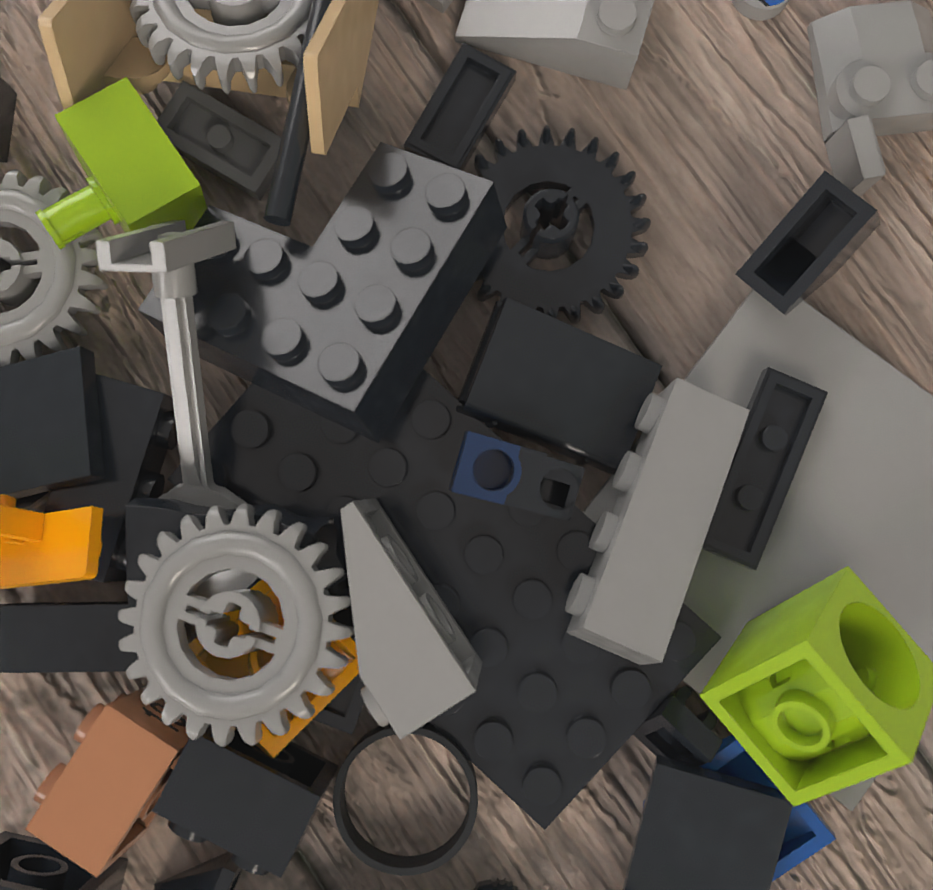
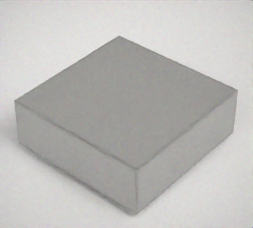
M869 115L847 119L825 144L834 178L859 197L886 173L872 119L869 118Z

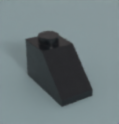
M824 171L735 275L786 316L830 279L880 225L878 210L827 171Z

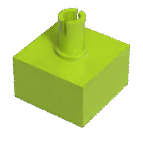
M127 77L54 115L87 175L85 180L88 183L87 186L60 201L35 212L60 250L65 248V245L110 220L114 225L119 223L125 233L171 220H185L186 231L192 230L207 209L201 186Z

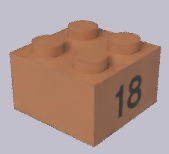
M146 687L128 695L122 693L114 701L106 704V706L98 703L86 715L74 734V740L80 743L78 749L67 765L64 763L58 764L41 783L34 795V801L39 803L40 807L25 828V830L95 877L103 873L145 834L157 815L152 811L189 740L186 734L187 716L183 715L177 722L169 726L165 725L162 722L161 716L166 701L162 698L148 705L143 704L141 695Z

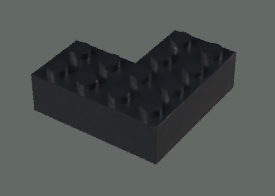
M380 142L313 247L209 205L193 229L219 221H234L236 249L194 263L197 294L192 297L199 358L379 443L507 229L494 182ZM152 288L138 308V311L165 336L160 298L154 296V289Z

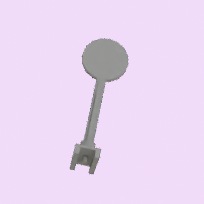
M171 220L95 240L99 271L152 273L154 296L160 298L183 483L178 484L159 498L176 499L206 507L216 505L224 509L238 508L241 504H247L225 487L216 485L213 480L192 297L197 294L194 263L236 249L234 221H219L186 231L185 220ZM227 570L214 574L198 587L195 594L209 599L217 593L247 589L258 577L248 571Z

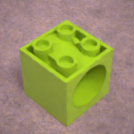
M847 566L748 621L699 696L792 806L795 807L913 762L933 706V662L854 571Z

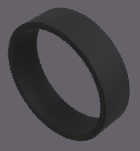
M428 722L410 734L430 738L448 749L462 766L470 788V803L465 819L457 832L442 846L428 853L415 856L390 854L366 841L350 819L345 801V782L349 767L358 754L367 746L384 737L397 735L390 723L384 727L380 725L369 731L353 746L343 762L335 781L333 812L343 841L362 862L387 874L399 876L418 875L442 866L453 858L466 843L476 820L478 788L473 764L453 741L441 734Z

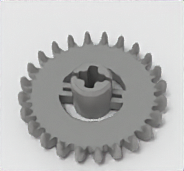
M132 0L129 10L136 24L135 29L141 44L149 48L151 56L157 65H163L167 55L171 73L175 79L179 80L183 77L184 67L191 63L192 75L196 86L200 90L204 89L206 85V76L212 70H217L222 90L228 95L231 91V81L236 72L243 73L252 93L257 92L259 69L265 68L273 76L279 87L283 85L284 78L281 62L287 60L294 64L297 69L313 0ZM194 9L211 10L213 22L197 14Z
M18 169L8 171L3 180L0 177V227L19 228L29 233L38 243L39 251L24 252L12 243L0 238V302L10 307H18L0 314L1 367L19 362L20 354L26 360L42 356L41 346L44 344L56 352L68 349L60 334L63 329L80 336H86L87 330L80 324L75 314L77 311L99 314L101 310L95 303L84 296L87 290L108 289V284L104 280L89 273L90 268L98 265L96 250L86 248L95 240L103 239V235L95 228L65 245V248L60 250L35 212L49 207L71 193L61 187L52 189L51 183L41 175L33 176L27 180L26 176Z
M245 503L236 509L231 523H229L226 510L216 505L212 506L207 513L205 528L197 517L192 515L184 516L180 525L182 540L171 532H160L157 537V544L162 556L159 558L152 554H141L138 558L139 567L147 576L145 581L129 580L125 583V591L137 600L136 607L122 609L118 612V618L121 622L134 626V633L119 641V648L121 651L137 652L139 658L127 669V677L129 679L147 677L149 680V684L141 695L143 704L148 705L163 698L166 703L162 711V722L169 726L177 722L183 715H186V734L192 740L201 737L209 724H211L213 738L222 747L233 740L236 726L247 744H257L263 736L261 729L262 721L275 735L283 736L290 730L286 709L302 719L312 717L315 713V708L310 703L306 691L320 696L332 694L335 686L324 676L321 669H339L346 666L349 661L346 656L341 655L330 647L331 641L345 639L355 633L353 627L333 621L334 613L351 605V597L329 595L328 588L344 575V570L341 568H331L319 571L316 567L328 551L329 546L326 543H316L302 550L300 545L303 536L307 532L306 524L295 523L279 534L282 513L275 509L267 511L255 526V510L252 505ZM231 569L251 572L267 582L280 600L284 626L278 625L279 618L274 603L267 595L260 591L250 589L225 591L214 594L209 599L196 595L195 592L201 584L216 573ZM193 608L200 609L199 611H202V612L207 613V614H212V615H205V614L199 613V612H197V611H194ZM241 610L239 619L249 624V629L255 632L238 635L239 625L230 620L231 616L220 613ZM185 622L195 625L198 640L206 651L216 657L230 659L257 650H264L274 654V656L267 665L255 674L241 678L218 675L202 665L190 649L185 631Z

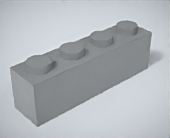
M680 378L672 381L660 394L650 393L647 396L635 422V429L642 431L635 453L627 451L613 479L612 487L620 490L612 513L608 511L603 512L590 539L589 548L597 551L588 575L581 573L577 577L569 593L565 611L573 616L566 633L639 665L661 663L663 661L748 418L749 409Z

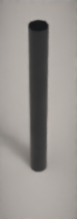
M313 0L263 217L265 221L277 226L286 227L291 225L310 139L303 55L332 0Z

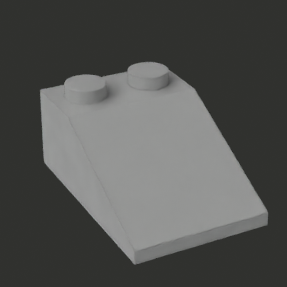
M466 0L455 34V42L461 44L464 42L475 48L627 90L640 52L654 0Z
M375 497L353 501L340 510L359 676L365 684V687L361 689V695L368 711L376 722L383 727L390 723L401 740L474 693L483 662Z

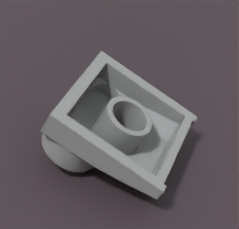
M911 0L849 6L812 21L809 24L807 32L823 142L828 141L847 119L869 115V118L872 119L876 136L933 130V21L929 9Z

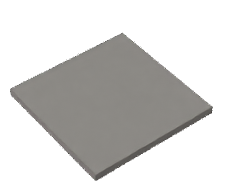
M752 289L684 378V381L747 408L762 370L770 367L825 390L828 394L757 570L747 569L701 549L683 603L722 638L682 681L700 694L748 621L847 566L854 571L933 662V396L804 300L785 316ZM640 437L630 449L631 452L635 453ZM610 475L583 511L596 524L604 511L612 513L620 493V490L612 487L615 475ZM877 776L832 792L829 795L850 811H853Z

